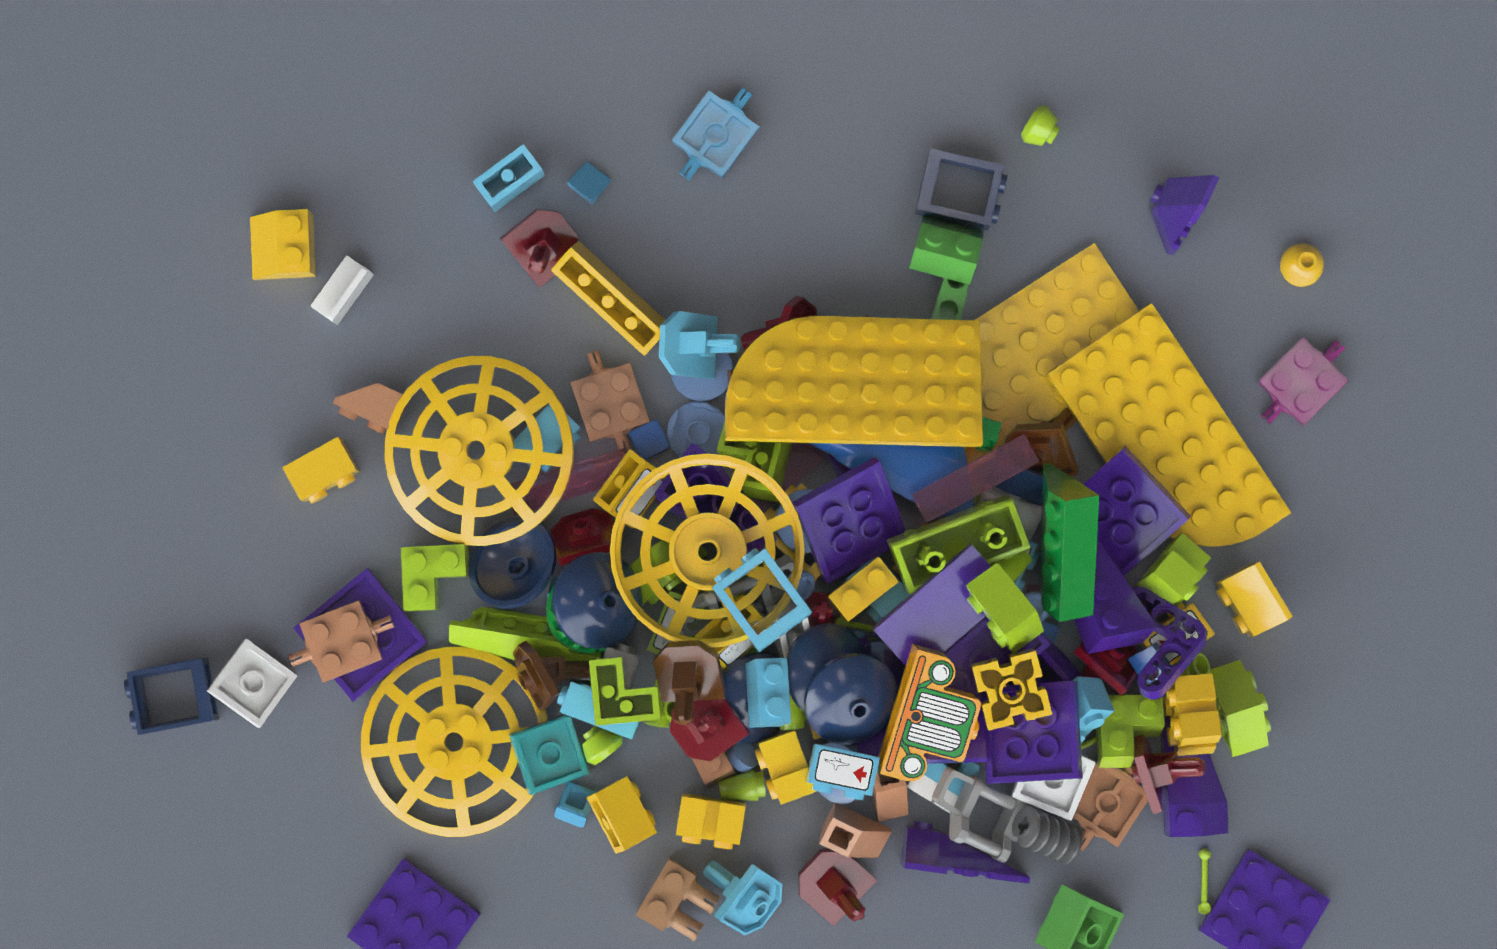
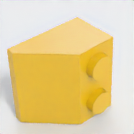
M308 209L276 210L250 217L253 280L316 277L314 215Z
M1260 561L1247 563L1216 582L1219 587L1216 594L1225 607H1231L1235 614L1232 620L1241 634L1246 633L1248 637H1254L1293 617Z

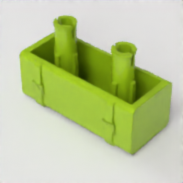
M1006 494L992 500L982 501L979 505L916 529L906 530L900 535L887 539L902 584L909 594H912L933 574L941 571L945 564L969 543L974 546L988 564L1002 559H1009L1015 554L1030 549L1014 501Z

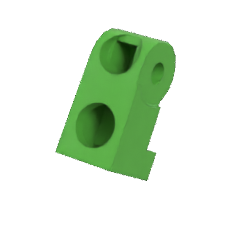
M943 278L930 319L960 320L969 285Z

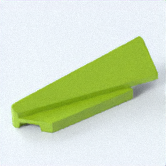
M480 607L473 611L472 617L462 622L452 620L449 623L450 643L489 652L514 660L513 652L517 645L525 641L537 651L539 657H564V661L603 659L604 652L581 653L564 647L552 634L547 617Z

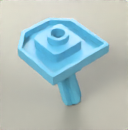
M676 311L660 325L659 359L671 375L709 380L715 379L716 353L739 352L742 346L740 336L737 334H717L718 316Z
M714 860L703 871L704 877L724 891L722 894L727 897L714 916L744 936L763 928L782 901L783 884L754 864L749 867L742 878L734 876Z

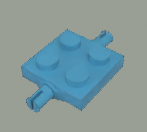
M741 88L733 101L730 102L720 99L708 90L672 139V143L685 151L690 158L679 172L682 177L685 176V179L690 181L694 173L701 166L710 169L722 179L759 130V126L748 119L742 111V108L752 97L750 92L747 91L746 93V89Z

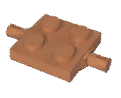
M594 351L593 354L591 352L586 355L592 372L585 378L570 382V386L589 443L604 438H615L620 456L626 454L623 443L627 452L629 449L632 450L627 434L634 428L643 426L650 421L630 363L615 368H604L599 351Z
M357 600L301 622L299 625L305 637L306 648L288 654L289 660L302 656L292 661L291 665L295 667L311 660L318 670L322 683L378 662L383 659V656L378 646L377 634L395 628L393 622L381 626L391 621L392 618L388 615L372 622L366 615L361 601Z
M1098 758L1095 761V766L1073 816L1083 828V842L1079 847L1083 852L1093 836L1104 838L1118 847L1148 802L1146 792L1133 778L1132 767L1122 768V770L1117 768H1098Z

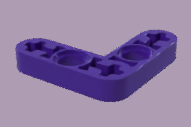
M1136 587L1132 590L1140 602L1145 599L1146 606L1152 610L1150 616L1157 625L1154 631L1167 639L1138 675V686L1141 694L1148 699H1158L1166 694L1203 649L1207 642L1206 629L1199 620L1144 587ZM1169 613L1175 619L1170 625H1161L1157 622L1158 617L1161 614ZM1184 631L1189 634H1193L1196 631L1198 638L1191 637L1187 640ZM1169 653H1177L1181 656L1180 662L1176 665H1167L1163 659ZM1158 677V686L1154 684L1150 687L1147 686L1148 679L1154 681Z

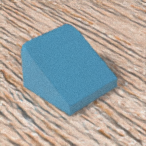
M586 162L570 178L567 185L593 205L612 180L589 162Z
M568 781L557 805L554 817L583 828L591 810L586 797L594 794L596 791Z

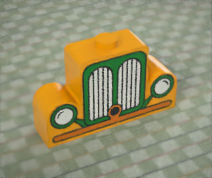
M912 644L878 755L880 759L877 770L880 774L905 781L918 780L927 770V761L924 753L958 762L964 761L970 740H974L978 734L979 721H977L981 702L972 693L946 687L952 683L956 670L954 664L945 654L937 650Z

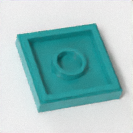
M564 714L509 734L529 795L590 774L572 718L569 715Z

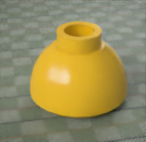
M1299 243L1285 250L1280 260V270L1283 277L1290 284L1306 287L1314 284L1322 275L1324 259L1316 247L1306 243Z

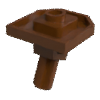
M1065 408L1051 423L1042 421L1037 424H1017L1005 440V446L1011 461L1043 474V464L1050 463L1069 476H1077L1079 468L1066 431L1077 420L1069 408Z
M700 640L667 642L655 656L653 663L662 702H675L673 716L675 723L686 726L693 721L695 700L725 699L726 688L719 655Z
M527 641L517 645L513 652L519 682L525 690L528 689L540 712L549 708L559 694L556 687L561 685L564 680L591 679L589 661H564V657H539L537 651Z

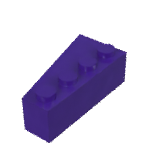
M1098 538L1093 615L1074 619L1087 654L1141 644L1157 628V625Z

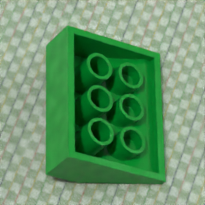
M1044 463L1038 578L1042 607L1045 612L1059 622L1092 616L1094 608L1099 495L1054 465Z

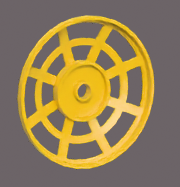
M467 356L452 359L433 367L407 388L396 404L389 421V428L385 437L384 458L387 476L393 492L403 509L416 523L430 533L450 542L488 546L505 543L523 536L537 527L551 514L561 500L570 480L574 462V441L571 424L565 408L555 392L539 376L510 360L493 356ZM482 365L478 384L460 385L441 394L431 380L437 375L453 368ZM495 367L520 375L534 385L540 393L524 404L511 392L492 385ZM422 388L431 403L418 418L413 435L395 434L403 409L411 397ZM477 393L474 412L457 416L447 402L460 395ZM490 395L505 400L516 411L503 421L491 414H487ZM548 403L553 409L560 427L563 443L562 454L543 452L541 431L533 416L535 412ZM437 410L447 423L440 438L422 437L428 420ZM524 420L531 434L533 451L515 448L511 430ZM480 441L485 447V453L480 459L475 460L470 457L468 449L471 443ZM393 447L411 449L412 467L420 487L408 498L401 489L395 472ZM420 450L438 452V459L442 469L429 480L422 467ZM513 462L531 463L525 480L515 490L505 478ZM541 465L561 467L552 493L543 506L534 513L522 498L527 495L534 485ZM449 479L464 486L463 506L447 500L436 490ZM495 485L505 498L503 501L491 506L476 507L477 490L480 488ZM430 497L442 508L462 515L461 534L449 532L434 525L415 508L426 498ZM513 507L524 520L517 527L499 534L474 536L475 517L495 515Z
M709 453L688 455L671 460L641 479L627 495L617 513L610 544L611 569L617 589L625 604L636 618L651 631L669 641L700 640L710 648L726 647L749 639L722 601L721 603L724 608L703 610L692 608L699 590L714 591L712 587L717 584L714 578L728 568L735 571L743 565L741 558L747 554L746 544L764 537L766 550L775 561L776 550L773 532L791 525L794 535L795 557L791 578L787 579L797 590L803 571L805 554L803 530L798 514L790 498L779 484L763 470L744 460L727 455ZM699 465L726 466L735 469L729 487L711 484L688 487L681 469ZM670 474L676 493L664 500L652 513L649 520L632 513L631 511L635 503L644 492L659 479ZM747 474L757 479L772 492L781 503L785 513L767 520L760 508L747 496L740 493ZM709 494L723 496L724 499L717 514H699L693 497ZM681 502L687 519L675 531L659 525L660 519L666 512ZM736 502L753 515L758 525L742 532L737 525L730 520ZM625 524L643 531L640 548L643 571L626 578L624 577L621 562V542ZM653 536L670 543V561L655 567L651 565L650 556ZM705 543H712L717 547V555L711 561H705L699 557V548ZM765 564L764 568L757 566L746 574L758 580V582L740 601L735 603L729 587L725 589V592L739 611H741L759 597L767 584L784 590V588ZM676 573L687 584L680 602L666 593L659 584L658 579ZM648 583L656 596L675 611L668 629L658 624L643 611L630 592L631 589ZM786 591L772 611L752 626L756 634L761 633L776 621L789 605L791 598ZM687 617L705 620L728 617L734 634L727 637L704 639L688 637L680 634Z
M442 647L428 650L409 658L396 667L381 682L373 694L364 715L361 730V755L364 770L372 789L381 802L396 817L411 827L429 834L446 837L470 836L484 833L502 825L518 814L531 800L533 795L528 794L527 788L524 789L510 778L518 763L512 743L509 759L503 772L488 761L493 744L511 742L509 734L528 728L519 727V722L513 708L501 694L513 679L522 687L517 676V667L500 656L468 647ZM453 656L480 659L497 666L503 672L492 685L474 677L454 675ZM440 658L441 677L422 683L408 695L393 684L402 674L414 666L431 659ZM455 685L469 686L485 694L473 708L468 705L456 703ZM442 686L443 706L437 707L428 713L414 702L427 691ZM522 687L533 705L538 724L547 721L546 709L540 712L528 689L525 690ZM386 694L399 705L390 723L388 743L370 745V730L373 716L380 700ZM494 702L499 705L505 714L510 729L491 730L488 721L483 715ZM407 712L420 723L416 740L397 742L399 726L404 714ZM455 732L462 736L463 746L460 750L452 751L446 746V738L450 733ZM418 754L425 769L414 782L405 772L399 755ZM390 757V762L396 776L407 789V792L397 804L389 798L379 783L371 758ZM480 771L494 782L483 792L467 797L465 778ZM435 776L451 780L454 799L440 798L427 793L424 789ZM501 789H504L517 799L510 808L497 817L471 826L468 807L488 800ZM419 798L423 802L436 807L455 809L458 827L431 825L414 818L407 812Z

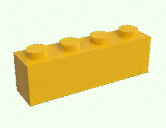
M580 241L574 244L551 269L556 276L644 356L660 340V325L665 319Z

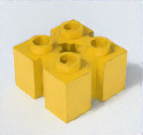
M1034 648L1009 654L1010 663L999 665L998 660L993 658L970 664L978 692L986 691L988 700L982 701L981 707L988 730L1013 725L1012 716L1024 714L1027 721L1052 715L1045 687L1036 686L1035 678L1042 677V672ZM1009 681H1012L1014 685H1019L1020 688L1015 690L1016 695L1010 697L1007 692L1003 693L1002 691Z
M1213 673L1180 676L1166 692V697H1163L1164 715L1170 716L1171 727L1167 728L1169 747L1174 746V751L1177 752L1178 756L1214 753L1217 747L1216 743L1219 742L1222 736L1219 712L1216 709Z
M795 730L785 731L758 742L760 748L755 750V754L761 770L768 768L771 776L770 779L766 780V784L772 800L779 798L782 805L817 792L812 790V783L806 782L809 767Z
M683 793L676 835L682 836V842L701 844V839L714 840V847L732 849L733 844L740 845L746 803Z

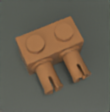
M669 857L638 908L636 916L661 931H664L665 927L668 929L670 926L694 942L698 933L688 926L700 932L704 923L681 911L680 902L688 899L711 914L715 905L704 898L717 904L721 896L698 884L695 878L697 875L695 871Z

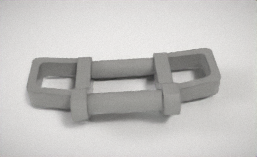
M784 555L775 560L782 571L788 569L789 575L792 573L794 563L789 555ZM748 576L729 586L733 597L752 589L758 580ZM767 584L764 591L759 595L758 600L752 604L760 613L764 612L766 614V608L774 606V603L782 598L784 590L776 587L770 590ZM706 591L696 596L692 608L699 609L706 606L707 610L719 609L718 603H721V600L715 591ZM702 619L684 623L682 632L685 636L695 635L713 619Z
M949 767L944 769L932 795L934 802L951 812L949 837L952 841L959 844L967 843L991 854L994 860L1001 863L1006 862L1011 854V840L1017 842V837L1012 833V823L1018 812L1028 806L1041 811L1021 800L983 784V780L974 775L967 776ZM956 777L965 781L953 807L945 801L944 796L952 779ZM979 796L1004 807L992 833V841L969 831V816Z

